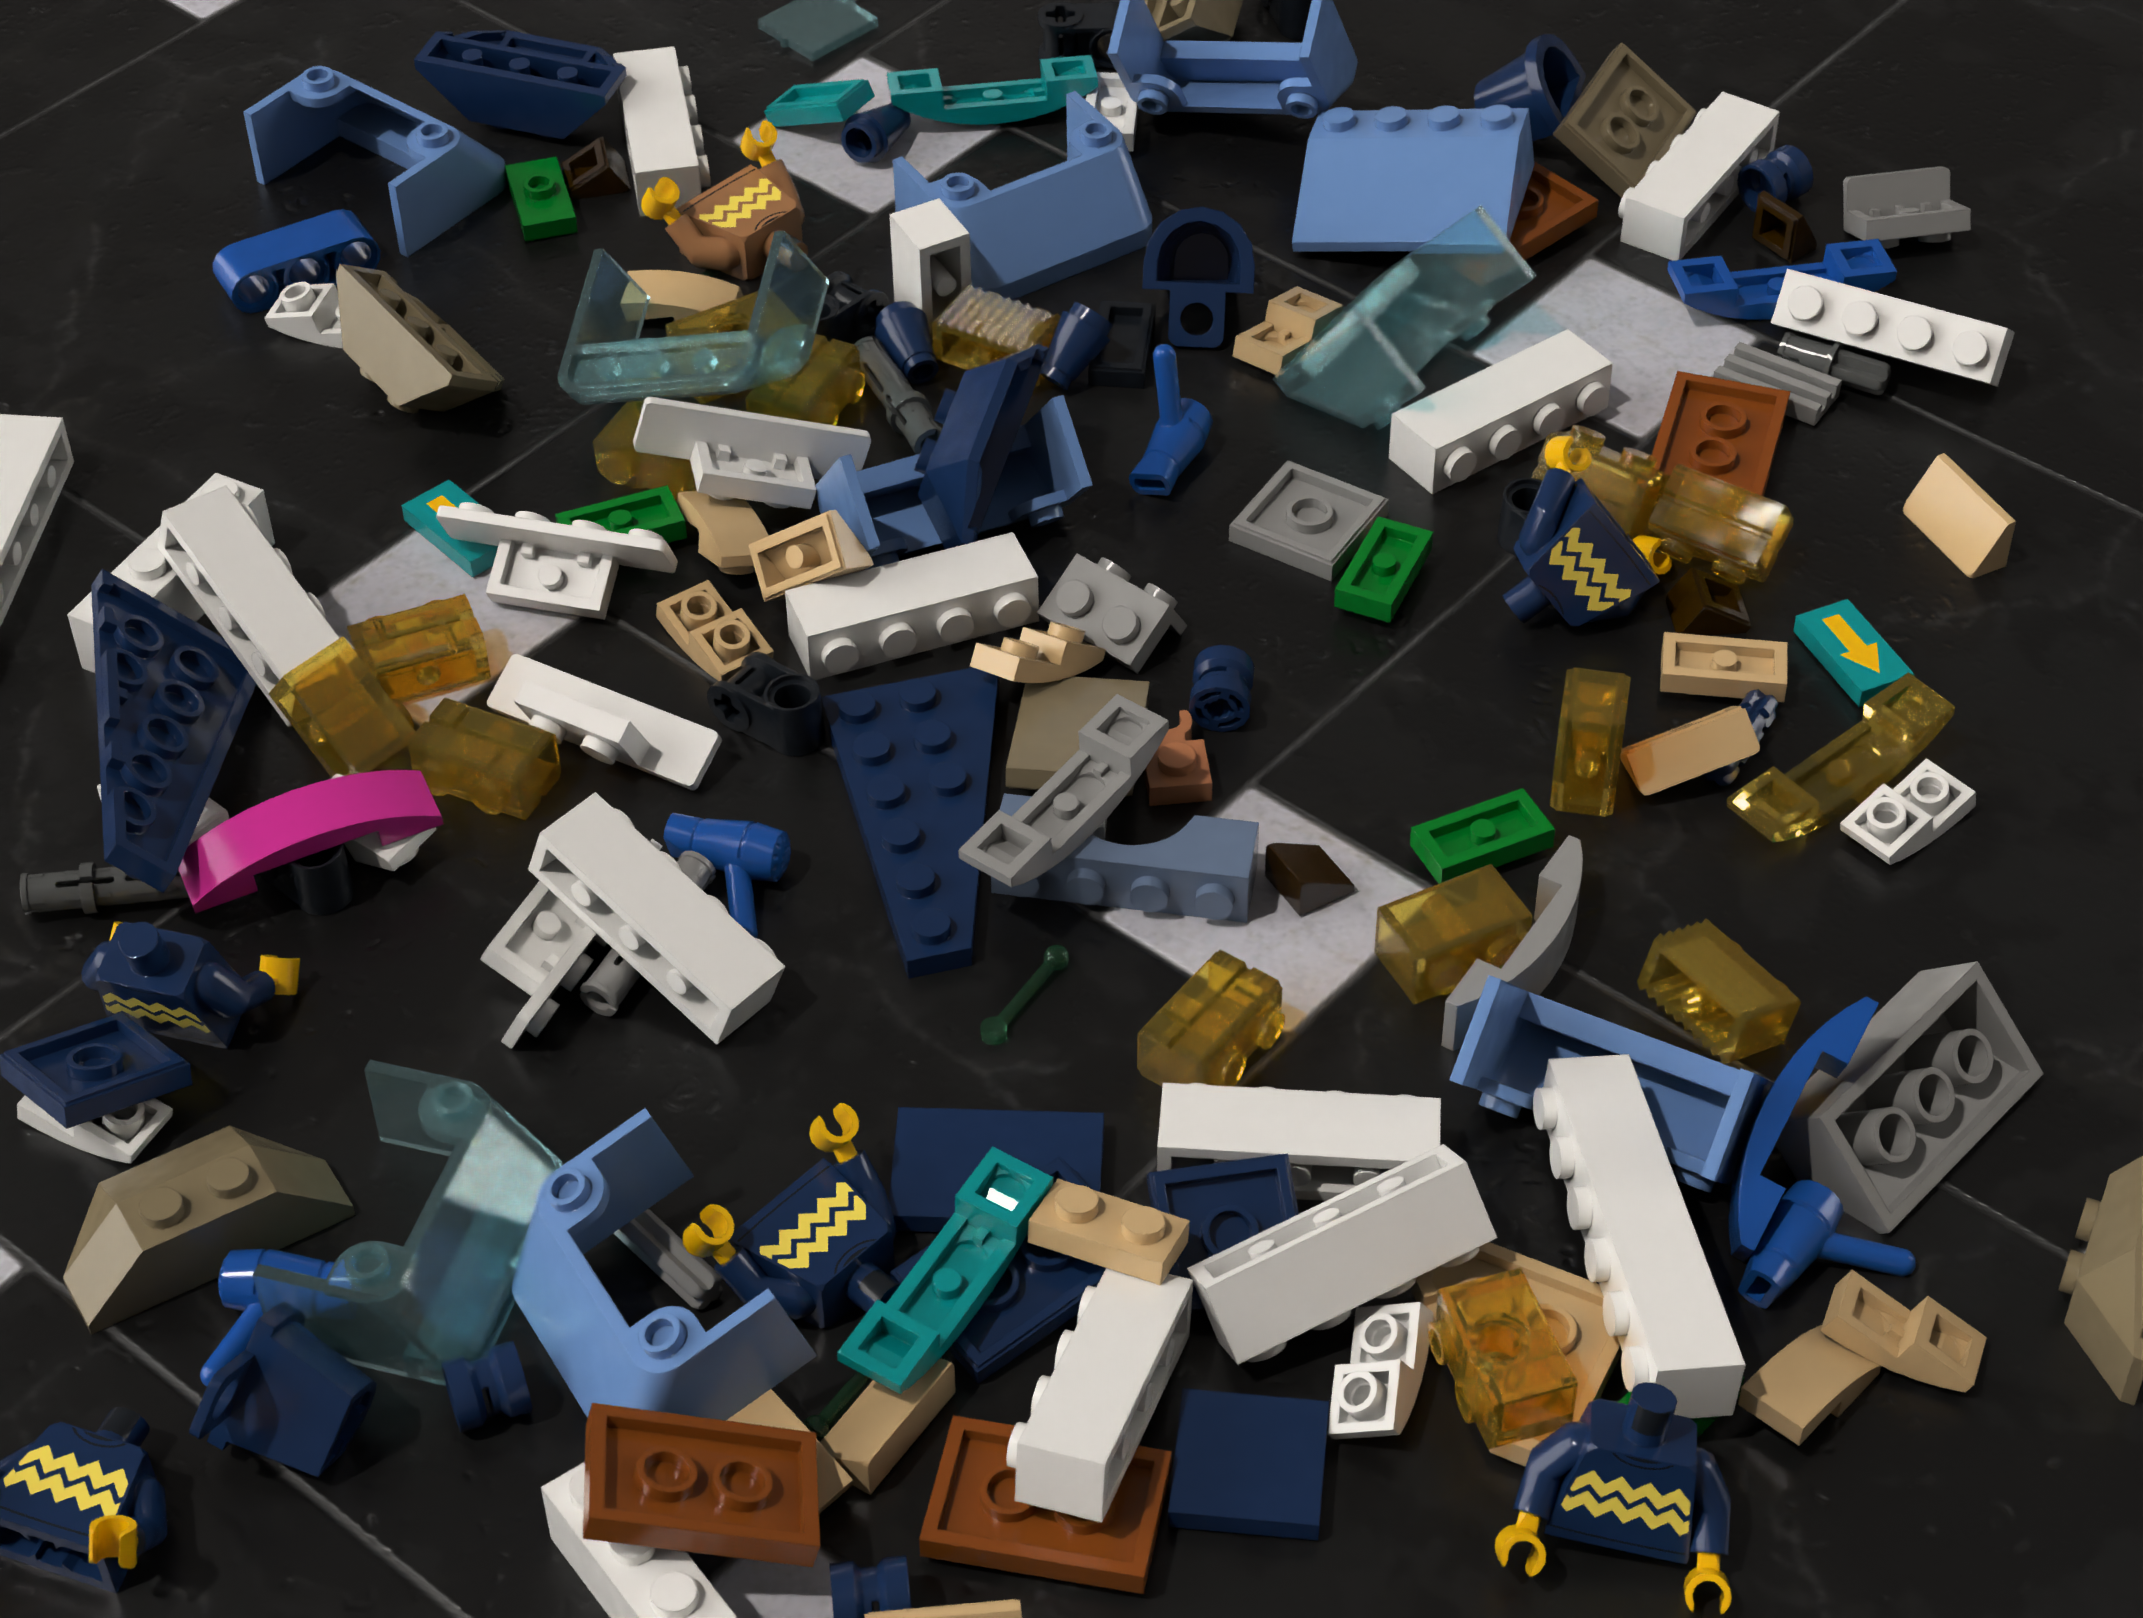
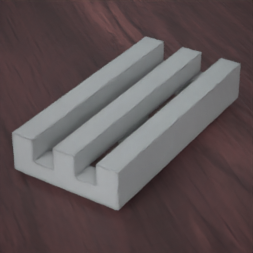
M1739 342L1734 348V355L1729 354L1724 359V366L1719 365L1714 371V378L1790 391L1786 416L1812 426L1816 425L1838 398L1842 380L1742 342Z

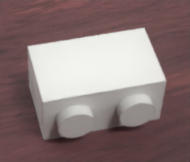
M939 198L889 214L894 303L908 301L913 303L916 308L923 310L927 316L931 337L973 323L970 233Z

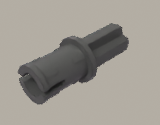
M1788 331L1783 336L1777 351L1778 354L1783 355L1779 357L1842 380V385L1874 395H1882L1891 378V368L1888 363L1844 350V344L1836 342L1831 346Z

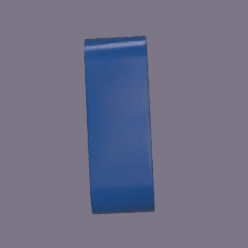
M341 209L232 243L224 247L216 255L213 262V272L236 308L242 312L256 313L272 308L279 298L281 291L287 285L297 282H307L309 284L334 283L336 287V272L340 264L375 269L380 261L381 251L377 242L358 216L352 211Z

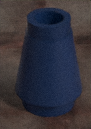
M889 103L850 116L841 133V143L845 152L857 162L875 163L880 161L905 130L909 128L911 124L910 113Z
M908 301L895 302L882 309L876 318L875 337L882 342L889 356L906 375L909 382L923 384L933 379L938 373L939 366L936 361L925 312L916 308L913 303Z
M1075 302L1069 312L1062 311L1040 375L1056 386L1067 390L1072 381L1076 380L1110 342L1107 335L1113 325L1097 312Z

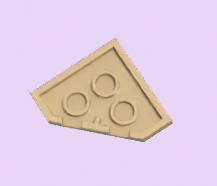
M1490 1242L1480 1246L1478 1254L1471 1260L1454 1267L1439 1266L1416 1277L1415 1283L1412 1286V1294L1416 1302H1422L1434 1313L1431 1333L1490 1453L1525 1467L1532 1448L1565 1423L1579 1421L1588 1403L1601 1397L1622 1354L1617 1336H1609L1605 1329L1603 1320L1604 1297L1600 1284Z

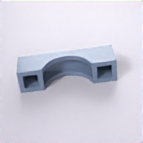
M1004 793L1000 811L1013 816L1032 796ZM1194 815L1189 823L1176 834L1158 842L1142 845L1117 844L1091 835L1060 863L1024 884L1010 887L991 877V893L1247 923L1258 865L1259 822Z

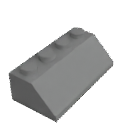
M1978 961L1919 971L1871 1018L1849 1064L1838 1078L1818 1070L1807 1081L1775 1145L1797 1181L1812 1180L1828 1187L1840 1199L1843 1211L1879 1234L1890 1233L2044 1073Z

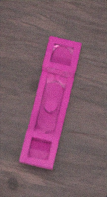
M381 770L357 773L291 790L257 804L224 821L187 847L178 871L196 914L257 892L258 888L254 875L373 832L377 833L382 846L443 825L444 823L421 771Z

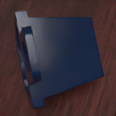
M1543 34L1531 40L1526 47V53L1478 82L1474 91L1475 109H1485L1486 107L1499 104L1507 105L1511 108H1529L1532 141H1536L1553 135L1583 92L1582 87L1586 74L1574 54L1561 39L1553 34Z
M1203 206L1183 209L1163 220L1149 238L1143 261L1142 289L1170 290L1168 337L1173 345L1205 348L1219 346L1224 338L1226 292L1254 293L1255 261L1252 243L1241 224L1223 211ZM1191 303H1202L1212 312V326L1209 331L1202 335L1189 334L1181 325V313Z
M283 1302L274 1306L258 1319L246 1349L212 1377L192 1421L189 1434L202 1439L211 1431L207 1442L222 1451L232 1443L319 1477L342 1455L354 1438L372 1404L377 1384L373 1379L304 1327L305 1315L301 1310Z

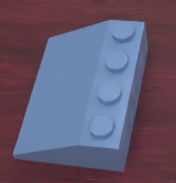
M1499 104L1486 107L1485 109H1458L1454 106L1443 105L1429 110H1405L1399 106H1389L1380 110L1353 111L1348 107H1336L1328 111H1319L1307 143L1292 238L1293 252L1506 251L1535 165L1529 108H1511L1507 105Z

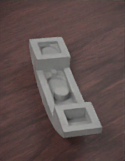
M1116 694L1078 732L1079 750L1013 816L998 810L958 850L959 859L1010 887L1024 884L1047 872L1076 850L1119 805L1159 748L1169 730V720Z
M1568 835L1539 874L1534 914L1536 922L1504 966L1498 968L1477 958L1445 1001L1441 1046L1452 1051L1462 1047L1488 975L1504 980L1536 995H1540L1551 982L1566 956L1574 934L1583 865L1580 839Z

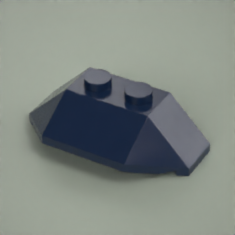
M510 30L469 31L455 36L451 31H436L414 58L415 69L469 121L492 125L500 129L508 128L539 134L546 138H566L603 108L627 77L626 67L621 63H617L614 57L601 47Z
M1037 344L964 372L957 392L948 388L945 389L934 418L935 422L943 424L938 441L926 438L914 469L924 474L918 496L945 549L976 541L1048 354V347Z

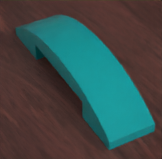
M1091 55L1040 59L1041 78L943 87L938 68L886 72L892 105L924 118L955 124H1000L1037 117L1066 106V94L1076 91L1084 97L1098 87V76Z
M992 1146L955 1195V1213L889 1301L884 1303L878 1299L837 1352V1361L899 1394L910 1388L950 1348L991 1294L1026 1238L1029 1219L1052 1188L1054 1177Z

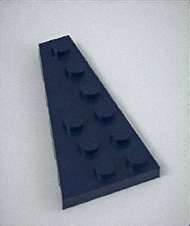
M101 569L91 585L104 861L122 870L129 877L142 881L164 893L176 876L256 686V682L223 637L108 571Z
M974 667L821 697L824 722L908 979L972 966L981 870L960 860L958 850L986 823L992 769L993 737L997 719V697L1000 688L999 676Z

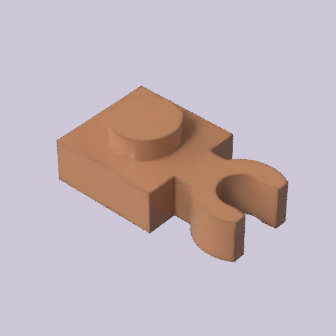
M1179 710V726L1168 730L1159 748L1143 771L1149 806L1212 801V778L1204 739L1192 740V716L1187 710Z

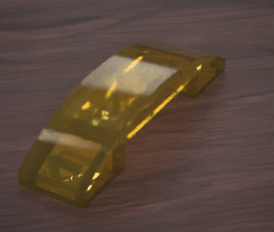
M1908 672L1864 703L1862 721L1787 773L1783 774L1774 766L1729 796L1727 798V807L1772 843L1786 841L1810 833L1829 824L1861 804L1883 783L1887 784L1943 729L1954 715L1955 706Z

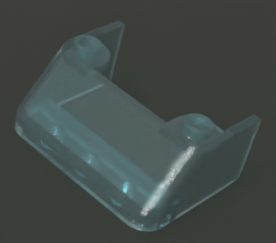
M1480 205L1378 276L1273 377V380L1288 398L1363 429L1373 423L1377 430H1380L1391 422L1392 413L1404 408L1402 404L1417 396L1426 388L1416 374L1448 342L1460 335L1466 342L1481 332L1491 322L1486 313L1496 303L1532 281L1536 274Z
M775 231L748 330L662 338H639L651 297L604 249H595L559 368V385L577 403L591 405L644 401L647 397L670 399L734 394L788 379L797 374L809 359L829 280L785 231Z
M369 1060L364 1071L380 1141L450 1156L404 1247L381 1241H367L351 1246L337 1258L326 1279L262 1264L257 1265L252 1276L263 1315L274 1306L286 1302L304 1313V1327L353 1365L438 1385H446L441 1367L442 1361L459 1356H464L470 1360L485 1357L489 1349L495 1345L516 1302L512 1293V1283L538 1192L548 1176L563 1166V1164L548 1147L479 1085L462 1079Z

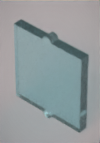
M794 0L758 19V28L779 40L781 47H790L811 61L878 27V17L856 5L855 0Z

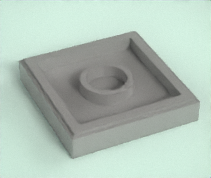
M1287 460L1229 525V541L1332 581L1358 551L1378 516L1383 518L1388 516L1389 499Z

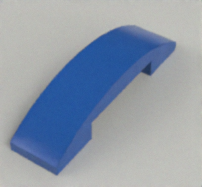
M1879 239L1826 244L1823 262L1730 272L1722 256L1669 261L1667 268L1684 304L1713 315L1754 320L1772 319L1787 269L1872 292L1895 281L1897 270Z
M1864 997L1827 1021L1795 1053L1766 1093L1745 1136L1732 1180L1729 1203L1731 1256L1745 1262L1755 1251L1786 1189L1760 1174L1814 1067L1838 1078L1849 1064L1879 1004L1878 1002Z

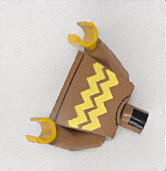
M763 120L759 128V134L763 142L755 140L752 132L747 127L740 146L746 158L760 162L762 168L759 170L753 165H749L678 208H675L674 205L679 199L680 190L677 184L668 177H661L654 188L655 191L648 187L642 197L641 208L644 214L651 219H664L668 226L665 230L679 247L680 253L686 256L690 263L697 268L719 270L743 281L755 279L776 265L788 272H795L806 261L808 248L803 243L801 227L805 221V213L797 189L783 160L779 159L776 161L772 149L777 140V130L767 120Z

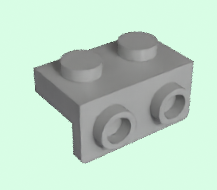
M1939 166L1846 177L1843 181L1844 231L1861 240L1879 239L1884 248L1899 246V238L1918 236V241L1945 242L1951 240L1952 232L1971 230V209L1950 200V170L1946 167Z
M1077 553L1037 612L1049 624L1050 621L1084 630L1083 642L1106 649L1105 656L1136 674L1139 673L1167 629L1181 636L1187 627V624L1174 610L1178 602L1167 592L1151 583H1147L1142 590L1129 582L1131 575L1114 562L1101 557L1099 562L1095 564Z

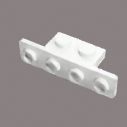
M647 397L643 403L633 444L637 452L690 460L697 493L708 494L719 500L737 498L764 502L771 507L780 509L790 506L811 509L817 491L814 479L820 480L839 457L849 454L852 456L856 471L862 470L871 444V438L866 430Z
M470 502L460 503L459 508L440 505L436 515L437 520L451 538L498 546L486 589L489 599L496 603L605 620L619 565L675 573L678 562L664 538L655 532L645 529H631L628 534L607 531L603 526L587 520H574L572 525L553 523L546 517L534 512L518 511L515 516L495 514L491 509L483 505Z
M513 654L510 657L487 700V705L492 711L528 725L530 730L546 740L561 744L564 739L579 745L585 753L601 762L613 765L615 760L689 790L698 788L722 742L720 735L712 729L520 654Z
M651 839L650 842L660 851L663 846L654 839ZM541 881L536 884L480 958L485 964L531 996L501 1040L503 1044L511 1049L525 1031L536 1038L560 1006L551 999L560 985L571 992L593 963L594 959L585 954L591 944L596 941L604 948L607 945L595 931Z

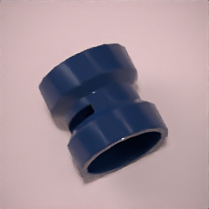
M1784 145L1768 153L1765 159H1758L1742 167L1738 173L1737 185L1743 202L1756 213L1759 193L1766 191L1785 203L1786 200L1791 201L1807 193L1813 185L1814 176L1811 164L1804 153L1794 146Z
M1216 645L1206 648L1196 657L1192 680L1194 686L1190 694L1189 713L1192 719L1201 727L1211 731L1226 732L1241 727L1248 720L1252 697L1250 690L1253 687L1255 665L1247 653L1234 646Z
M513 1341L492 1346L485 1357L475 1360L459 1356L441 1362L448 1395L461 1433L482 1427L487 1417L503 1413L512 1418L532 1412L528 1386Z
M906 1555L885 1557L877 1566L860 1568L853 1561L829 1563L834 1618H864V1614L869 1612L911 1609Z

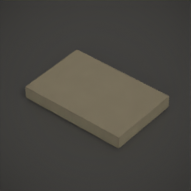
M1621 42L1608 55L1553 135L1622 198L1629 187L1635 188L1645 177L1650 164L1654 160L1659 161L1669 151L1674 138L1678 134L1683 135L1697 112Z
M1072 676L1046 683H1025L1006 764V787L1039 790L1079 750L1078 732L1116 694L1148 709L1150 681ZM1134 785L1126 796H1133Z

